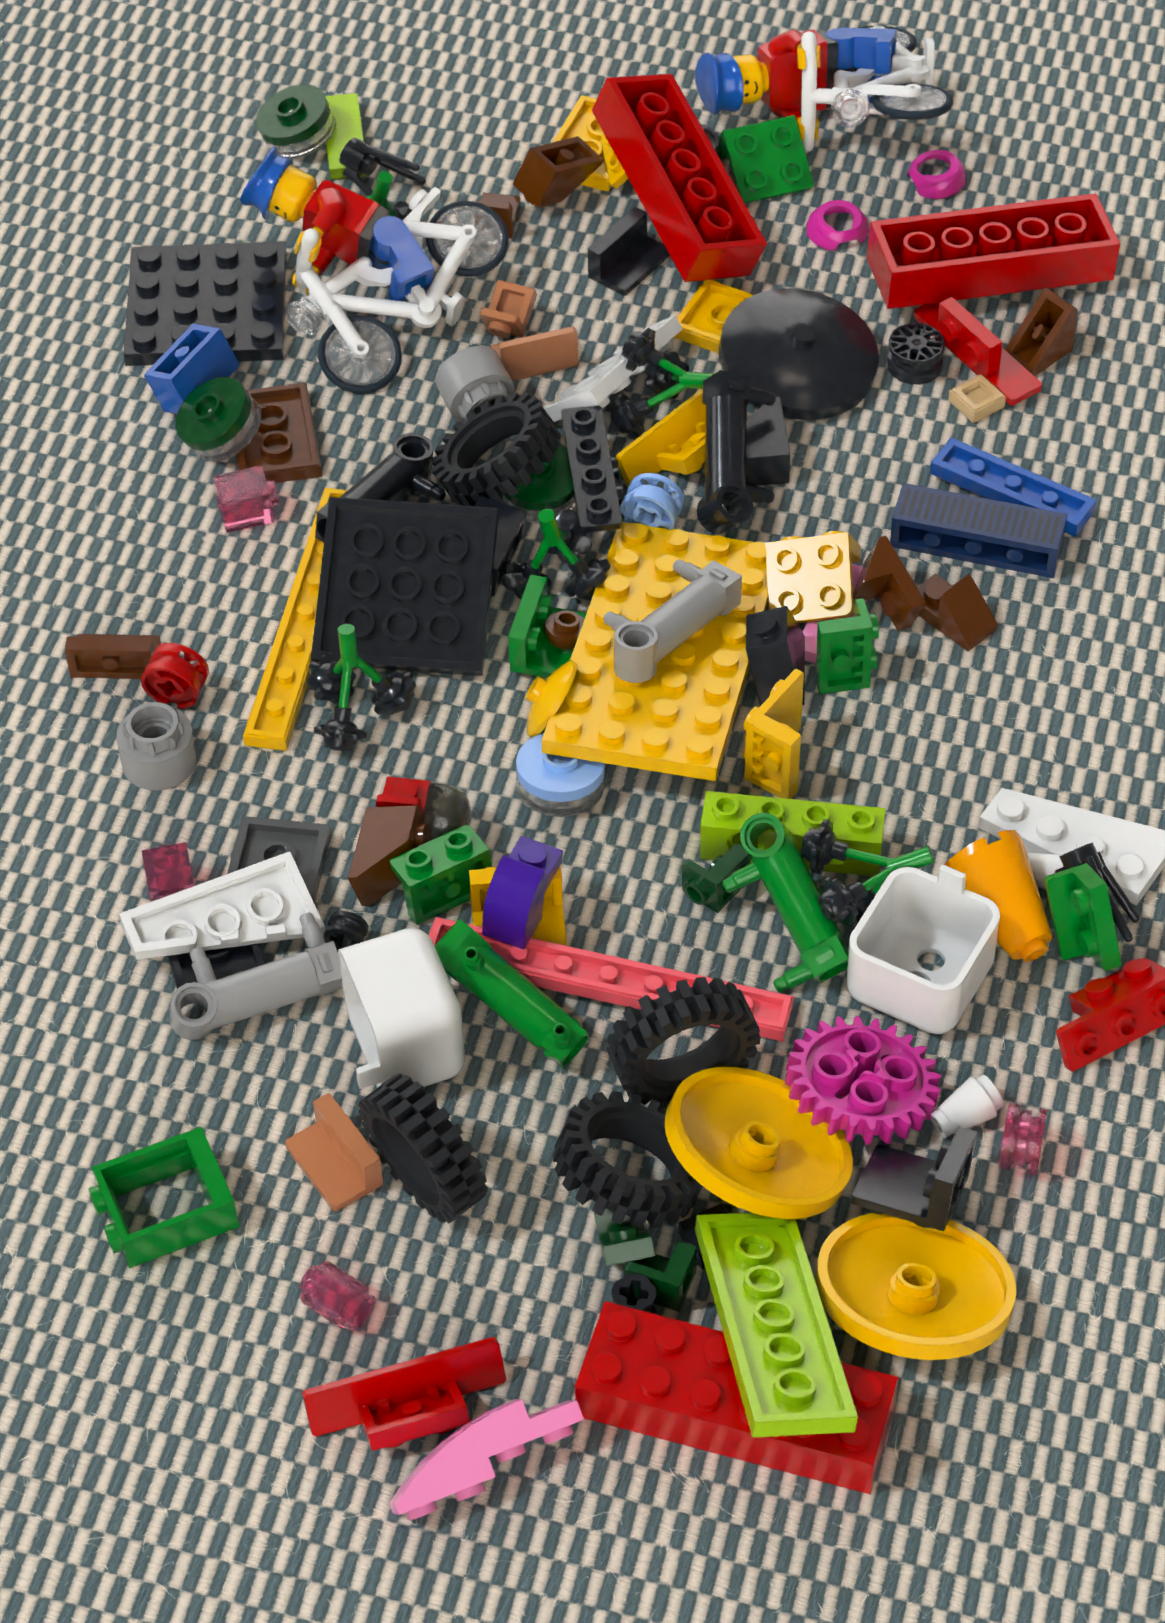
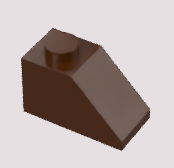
M579 136L532 147L529 149L513 185L524 195V198L530 204L535 205L537 208L559 203L598 169L604 159Z
M417 805L366 808L348 874V880L362 906H371L402 883L391 869L390 860L432 840L431 827L428 823L424 822Z

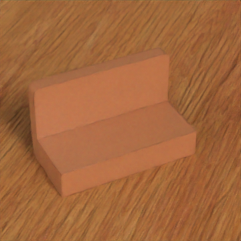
M574 326L491 345V348L500 357L512 381L579 366L578 333Z
M327 1093L313 1101L316 1123L286 1139L285 1145L287 1151L333 1211H339L382 1186L383 1177L379 1156L332 1095Z

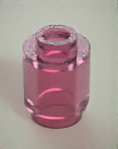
M329 1261L319 1266L313 1265L310 1267L300 1282L299 1288L302 1291L301 1302L339 1328L348 1327L353 1331L357 1330L366 1322L373 1311L375 1297L369 1294L368 1286Z

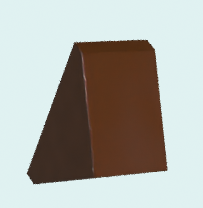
M1045 287L1005 350L1030 373L1036 376L1073 351L1078 309Z

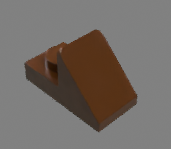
M885 535L878 538L863 564L853 592V600L855 604V599L864 598L868 600L878 597L884 613L890 617L895 628L899 631L912 627L926 602Z
M935 573L917 587L926 602L919 617L967 652L997 630L998 624L975 581L969 574L965 575L954 585H951Z

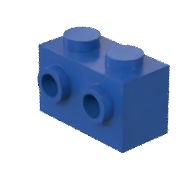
M192 324L144 374V377L163 411L177 414L183 401L194 389L214 378L229 377L240 364L220 328Z

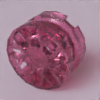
M1009 1102L998 1169L1011 1171L1013 1166L1023 1168L1026 1162V1164H1031L1030 1174L1037 1175L1048 1108L1040 1107L1039 1117H1032V1110L1023 1109L1020 1103Z

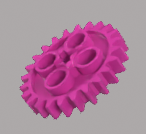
M838 1016L836 1017L834 1028L824 1021H820L817 1032L807 1028L805 1029L803 1040H795L793 1050L789 1053L785 1085L791 1086L789 1098L791 1100H800L799 1113L813 1112L811 1121L813 1126L819 1125L824 1121L829 1124L828 1135L831 1136L841 1129L845 1131L847 1142H851L855 1134H861L867 1145H871L874 1135H879L886 1144H890L893 1132L899 1137L907 1139L910 1128L920 1131L924 1119H931V1113L934 1107H936L940 1093L938 1085L941 1076L938 1073H934L936 1061L934 1059H924L927 1050L925 1046L911 1047L914 1037L912 1034L899 1038L896 1036V1025L890 1026L886 1031L880 1029L879 1019L876 1018L871 1022L870 1026H864L859 1016L854 1017L852 1025H847Z

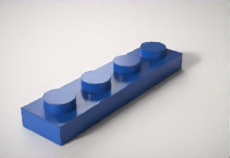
M952 437L931 461L930 474L987 499L1068 514L1065 532L1075 537L1096 510L1097 499Z

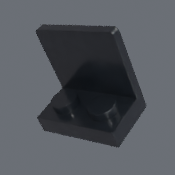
M959 1126L951 1144L942 1143L937 1161L887 1146L877 1145L852 1193L851 1203L876 1214H887L913 1222L923 1228H934L944 1231L969 1177L977 1131Z

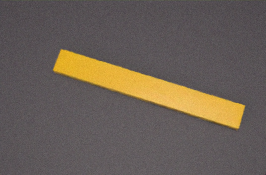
M324 488L317 511L329 502V497H341L348 490ZM317 512L243 734L245 746L287 751L307 689L306 681L310 676L308 666L312 663L311 653L324 543L315 538Z

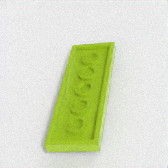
M755 1213L697 1215L695 1233L752 1438L855 1432L858 1415L796 1219L772 1218Z

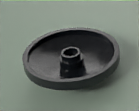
M773 289L747 298L737 305L727 317L719 342V360L722 370L751 376V387L764 389L766 392L774 393L776 397H780L783 417L797 420L831 418L857 406L869 393L879 363V352L874 335L858 314L834 298L804 289Z

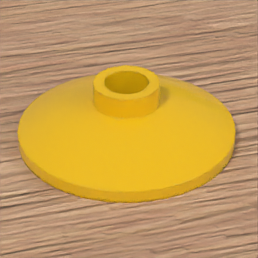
M570 660L556 669L546 680L538 676L530 685L525 699L532 702L527 719V736L533 738L539 735L546 728L550 715H555L574 681L578 668L576 662Z

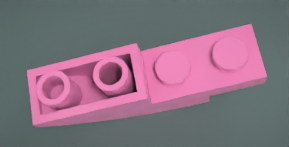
M513 1399L468 1422L434 1448L405 1479L389 1503L392 1513L397 1515L407 1513L408 1519L413 1520L438 1510L435 1501L451 1494H455L456 1500L461 1501L486 1491L483 1482L496 1477L489 1457L495 1455L497 1463L526 1453L524 1443L541 1436L544 1443L549 1444L574 1434L571 1425L584 1420L577 1400H567L528 1416L523 1400Z

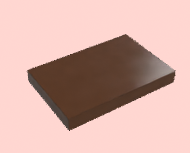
M307 382L247 390L251 397V411L245 425L234 437L241 488L322 477Z

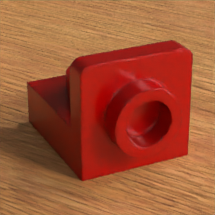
M387 776L383 794L377 795L376 807L417 805L425 822L431 796V782L428 780Z

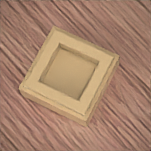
M980 374L949 390L948 401L974 424L1004 408L1006 396Z

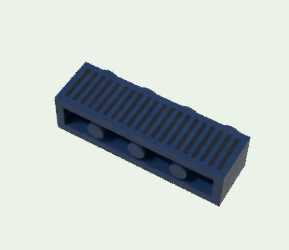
M903 483L892 516L890 543L894 548L1054 578L1064 544L1068 514Z

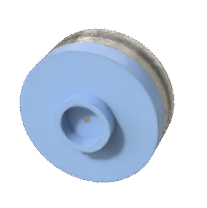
M544 733L529 739L520 748L516 758V789L521 801L530 809L547 816L568 817L586 812L601 799L605 784V763L542 753V737Z

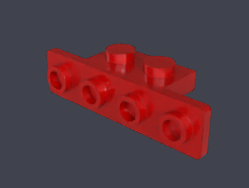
M953 297L940 303L924 304L914 309V319L919 323L930 325L940 331L944 338V346L977 376L981 374L1006 396V402L1009 405H1016L1041 391L1042 382L1002 347V341Z
M1145 957L1127 962L1122 969L1105 978L1091 980L1085 985V988L1069 995L1072 1011L1081 1017L1056 1030L1065 1068L1072 1072L1165 1025V968Z
M490 1337L305 1389L302 1392V1397L313 1436H320L362 1424L371 1451L382 1448L398 1447L406 1441L427 1435L447 1433L455 1427L467 1424L470 1420L462 1395L503 1384L506 1381V1374L500 1344L496 1337Z

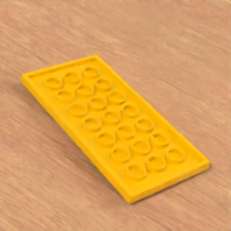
M622 522V528L616 530L606 557L611 564L610 569L606 572L607 578L601 585L595 588L570 659L578 665L574 681L556 714L550 715L542 737V753L716 782L750 669L746 652V615L767 611L769 605L766 543L726 538L719 535L712 536L686 532L680 529L668 530L667 528H656L640 523ZM679 559L686 563L690 562L701 569L714 560L742 575L741 604L726 616L721 614L660 660L657 663V672L653 678L646 682L631 683L621 680L615 674V631L603 621V617L607 612L612 611L631 621L643 620L691 583L673 571V564Z

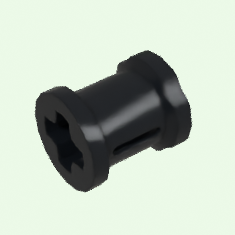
M627 1274L614 1283L612 1288V1302L614 1304L656 1314L654 1307L656 1288L646 1276ZM636 1286L639 1288V1296L635 1295L634 1287Z

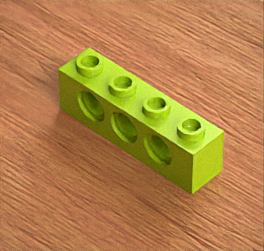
M706 791L700 826V859L714 860L719 855H725L736 843L742 846L740 841L741 828L748 818L758 813H769L777 817L792 833L794 843L800 855L805 833L808 832L809 828H819L822 821L826 819L833 823V832L837 837V841L848 843L851 849L882 856L886 808ZM769 829L760 834L757 840L758 849L765 850L774 845L777 836L776 830ZM802 857L808 870H811V863L806 861L805 858ZM847 858L846 861L833 859L828 865L824 866L823 871L875 876L880 873V865Z

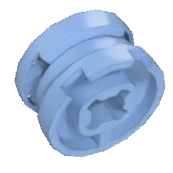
M643 473L635 476L620 505V512L625 516L623 522L640 523L651 527L672 530L676 525L678 515L683 509L685 497L680 487L663 475ZM659 481L664 483L663 488L657 486Z

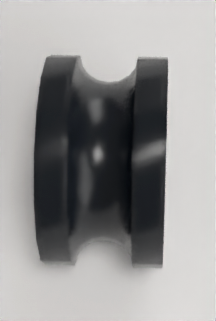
M337 911L330 915L328 927L325 929L323 937L325 943L334 941L338 952L341 948L364 942L369 926L361 916L355 913Z

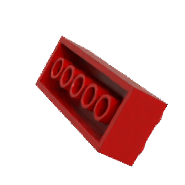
M673 74L606 78L591 111L684 282L750 276L767 246V242Z
M1093 193L870 221L866 258L887 309L940 303L950 297H953L955 300L1040 290L1045 287L1056 288L1114 280L1120 242L1097 194Z
M604 1301L575 1384V1400L578 1402L584 1419L871 1495L896 1407L899 1377L841 1362L858 1415L855 1432L752 1438L723 1331Z

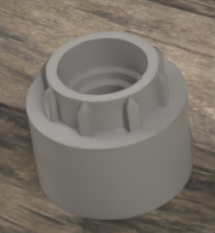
M473 346L456 352L440 366L435 377L436 386L451 415L461 423H466L469 420L466 415L472 410L476 415L482 411V404L489 401L491 406H494L497 397L504 395L508 399L510 394L515 391L514 383L497 352L487 346Z
M149 702L135 707L121 721L116 733L117 745L123 773L132 784L146 790H165L181 784L192 774L196 766L197 756L191 723L183 712L164 703Z

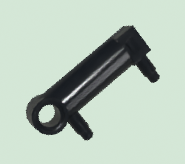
M719 370L703 381V404L706 405L704 497L699 501L696 510L701 526L714 534H721L747 520L752 514L753 502L770 504L775 497L771 490L746 484L747 404L772 406L776 401V396L774 393L766 392L764 389L751 387V376Z
M416 433L403 434L397 437L393 442V452L339 498L399 501L409 491H417L428 498L442 501L446 496L445 490L440 488L437 483L431 481V462L434 448L431 440L426 436ZM328 503L317 511L315 538L323 543Z

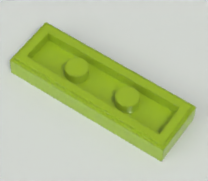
M357 93L326 96L330 105V114L324 125L330 180L346 178L343 176L346 167L340 164L339 158L347 142L352 138H357L364 142Z

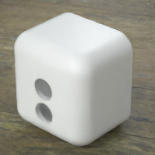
M943 864L939 869L938 877L912 867L894 870L886 878L851 933L847 969V988L849 993L856 1001L928 1033L944 1034L949 1032L960 1020L993 965L1000 912L996 904L986 897L965 889L966 874ZM931 952L940 955L944 960V965L938 970L929 971L923 969L917 960L922 954Z
M406 928L339 949L344 1001L352 1028L367 1062V1065L356 1068L359 1088L375 1084L378 1088L398 1073L411 1077L413 1083L417 1081L423 1087L450 1079L458 1074L465 1061L461 1006L431 938L422 930Z

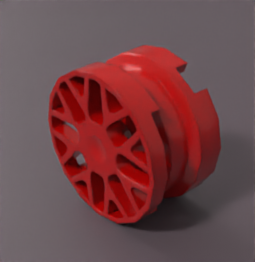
M163 643L155 647L149 660L150 663L146 666L141 677V685L144 691L156 702L167 705L169 702L178 704V709H185L195 705L201 688L204 686L209 675V667L204 658L195 650L181 644ZM181 651L184 652V657L179 656Z

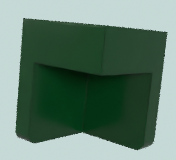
M678 1241L671 1258L655 1254L652 1257L638 1259L635 1263L627 1262L623 1271L624 1276L627 1274L646 1276L656 1288L655 1304L680 1312L696 1274L697 1246ZM636 1286L634 1287L635 1295L639 1296V1288Z

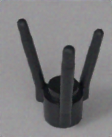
M352 138L349 140L340 154L339 162L346 167L343 176L353 181L366 196L372 195L373 190L360 175H371L378 164L420 184L426 183L425 177L413 172L420 170L418 164L370 146L360 139Z
M1091 842L1060 855L1059 858L1063 867L1054 870L1055 873L1087 863L1106 882L1107 888H1109L1108 894L1114 923L1126 942H1131L1133 936L1110 891L1133 923L1139 922L1140 917L1107 868L1100 851L1097 852L1094 843Z

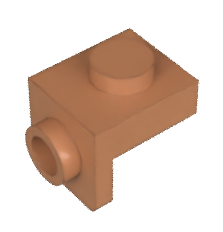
M498 280L489 308H482L479 316L488 332L502 338H509L510 335L524 337L538 294L535 288Z

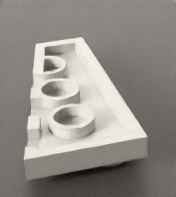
M674 315L646 327L641 332H644L647 328L656 331L655 349L665 352L673 346L671 339L683 328ZM622 347L614 352L615 356L590 370L588 378L582 380L577 385H571L559 394L563 400L551 405L547 404L544 406V409L553 422L561 420V411L563 409L601 406L603 408L610 402L608 396L630 385L631 380L629 377L644 371L648 363L640 367L637 366L633 372L627 370L626 364L628 360L621 355Z
M1005 788L1000 789L979 817L978 828L998 838L1000 837L997 832L1003 830H1015L1024 841L1028 853L1063 855L1093 842L1097 852L1100 851L1107 868L1129 901L1136 906L1165 866V830Z
M290 851L119 913L120 924L136 960L190 953L192 949L197 947L207 951L304 938L299 918L302 914L308 912L313 914L316 923L319 924L322 935L325 932L324 923Z

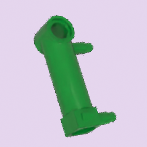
M769 813L752 815L744 822L741 828L740 841L753 862L733 872L730 877L723 880L722 884L725 890L731 893L761 878L803 961V963L784 972L781 977L774 980L773 984L779 993L787 989H793L810 979H816L823 983L848 969L849 951L842 940L843 936L837 924H833L832 921L824 917L818 905V897L821 893L794 843L790 830L777 817ZM769 829L776 830L777 836L774 845L765 850L758 849L757 840L760 834Z
M458 919L435 945L446 973L459 984H463L538 1050H542L548 1060L555 1061L565 1069L590 1040L587 1031L580 1026L577 1019L570 1018V1015L493 950L487 941L462 920Z

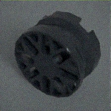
M908 323L899 326L891 333L888 344L887 365L889 372L894 378L907 384L921 385L933 381L940 375L943 369L944 338L940 331L923 323Z

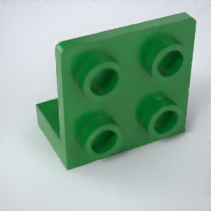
M795 115L723 130L720 134L718 157L720 159H729L737 191L745 204L806 191L813 187L814 183Z
M530 575L508 636L510 671L548 678L556 669L571 659L574 648L560 649L553 646L545 633L547 617L553 613L567 610L553 607L554 598L549 596L547 592V577ZM573 611L585 619L587 613Z

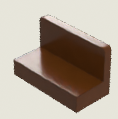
M77 634L76 637L67 636L65 654L70 678L141 679L146 666L150 663L149 660L155 647L161 645L160 637L158 635Z

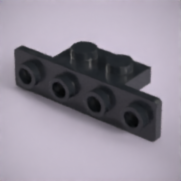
M588 406L563 409L561 411V419L580 531L588 533L621 529L620 505L624 498L622 485L616 486L615 481L619 480V466L615 458L616 456H610L602 407Z

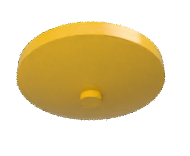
M714 1067L696 1072L687 1077L677 1087L665 1114V1132L669 1145L684 1169L703 1187L722 1200L758 1215L780 1219H800L823 1213L831 1208L841 1197L853 1169L852 1151L849 1142L846 1141L844 1132L839 1129L835 1134L828 1135L829 1124L825 1121L813 1126L811 1124L813 1112L799 1113L800 1100H791L789 1098L791 1086L785 1085V1081L763 1072L739 1067Z
M869 1213L853 1218L840 1225L827 1237L819 1252L815 1273V1282L823 1308L839 1327L857 1340L873 1348L912 1359H952L970 1355L986 1348L1006 1330L1012 1317L1016 1299L1014 1274L1004 1256L983 1236L953 1220H949L945 1230L940 1231L934 1228H923L913 1222L887 1214Z

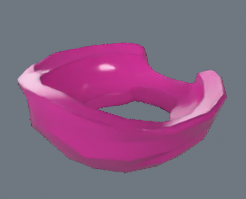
M930 150L920 154L912 161L907 172V176H911L917 187V193L924 198H948L958 193L966 183L965 166L956 155L946 150ZM931 159H940L951 165L950 169L941 175H922L917 167Z
M833 200L818 206L811 213L806 224L808 238L814 244L823 249L834 251L837 245L852 240H857L859 243L864 242L869 233L866 216L857 206L849 201ZM835 213H849L853 217L852 228L846 231H836L824 221V216Z

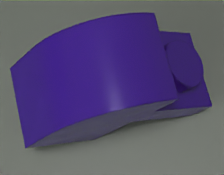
M520 836L509 857L502 856L492 877L484 904L482 935L523 950L526 948L543 917L544 893L562 864L563 850Z

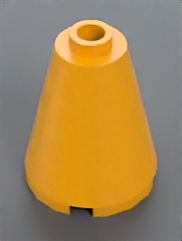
M1003 830L997 832L1001 840L988 844L983 837L956 853L946 862L945 866L966 874L965 889L986 897L996 904L1000 912L997 943L1013 960L1023 958L1024 962H1031L1048 951L1047 944L1052 939V933L1024 841L1015 830Z

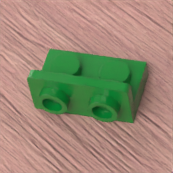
M864 598L855 599L854 617L818 622L816 685L819 695L870 688L871 670L877 669V654L872 639L879 638V627L876 614H869Z
M464 825L392 858L390 865L393 872L402 882L408 915L418 925L471 900L469 870L492 867L490 849L470 825Z
M1087 863L1046 876L1044 882L1059 956L1063 960H1069L1085 954L1087 958L1092 957L1104 971L1122 966L1106 882Z

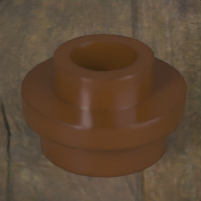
M569 610L559 611L548 616L545 621V633L548 636L549 642L560 649H573L584 618Z

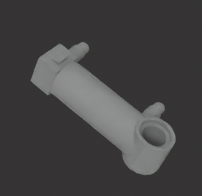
M679 559L674 562L673 571L691 583L643 620L631 621L612 611L607 612L603 617V621L615 631V674L621 680L631 683L646 682L653 678L657 672V663L717 616L720 614L726 616L741 604L742 575L714 560L701 569L690 562L686 563Z
M308 912L302 914L299 918L302 925V933L308 947L304 952L220 979H216L204 949L201 947L192 949L190 956L198 983H186L180 986L173 994L169 1016L172 1029L183 1039L199 1040L209 1035L213 1029L308 998L319 997L343 989L339 955L334 941L325 943L319 924L316 923L313 914ZM188 1004H197L203 1007L206 1013L199 1019H190L183 1015L181 1009Z

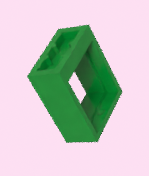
M202 1126L92 1166L96 1186L88 1188L93 1206L98 1216L104 1213L107 1214L110 1224L104 1226L110 1248L113 1254L122 1251L128 1268L239 1228L234 1199ZM193 1169L208 1205L130 1233L116 1197Z

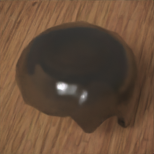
M434 781L429 783L423 820L431 827L430 841L461 826L470 825L472 820L471 807L466 793L461 789Z

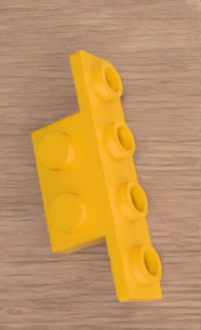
M703 389L692 395L616 455L615 458L618 461V466L627 488L635 476L643 473L657 474L659 471L665 470L689 475L702 468L705 462L706 405L703 404Z

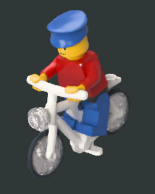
M890 26L835 28L829 31H815L811 29L803 32L792 29L773 37L768 43L761 44L757 50V57L751 54L731 56L727 53H719L714 56L711 53H705L701 55L695 68L697 91L704 106L712 115L715 116L720 111L736 112L740 110L742 105L754 104L761 99L778 118L795 115L806 153L813 150L814 140L818 139L819 120L816 118V110L821 111L831 107L832 116L835 121L843 127L851 128L864 122L868 114L887 115L906 120H923L941 116L947 113L953 106L952 96L947 91L933 86L934 39L925 38L923 56L914 55L911 52L917 46L916 38L906 30Z
M273 146L248 181L240 196V201L243 206H255L261 212L264 219H268L272 213L291 223L303 218L302 232L299 234L295 247V254L298 253L296 272L293 275L292 281L294 288L298 286L300 293L308 297H302L297 302H291L286 309L289 315L287 320L292 328L300 334L309 333L315 335L321 328L320 323L326 318L330 327L321 337L318 346V359L325 376L334 385L345 391L363 394L375 392L389 384L399 372L402 363L400 342L395 333L378 319L358 315L348 317L344 311L411 318L417 326L431 328L439 322L442 308L446 311L445 322L452 327L461 316L464 296L456 292L450 298L446 295L457 275L465 277L480 276L492 271L501 263L508 249L509 236L506 225L493 209L475 201L452 202L437 211L429 223L420 222L426 212L440 199L441 191L436 187L429 193L424 189L419 190L409 203L408 208L412 211L402 221L395 216H389L390 211L380 206L379 203L332 181L323 180L317 188V181L313 176L293 166V160L281 156L277 147ZM422 245L428 247L432 258L441 267L434 280V266L422 250ZM335 256L349 264L348 267L326 283L318 276L324 274ZM354 281L365 286L389 285L391 288L389 289L388 300L338 293Z

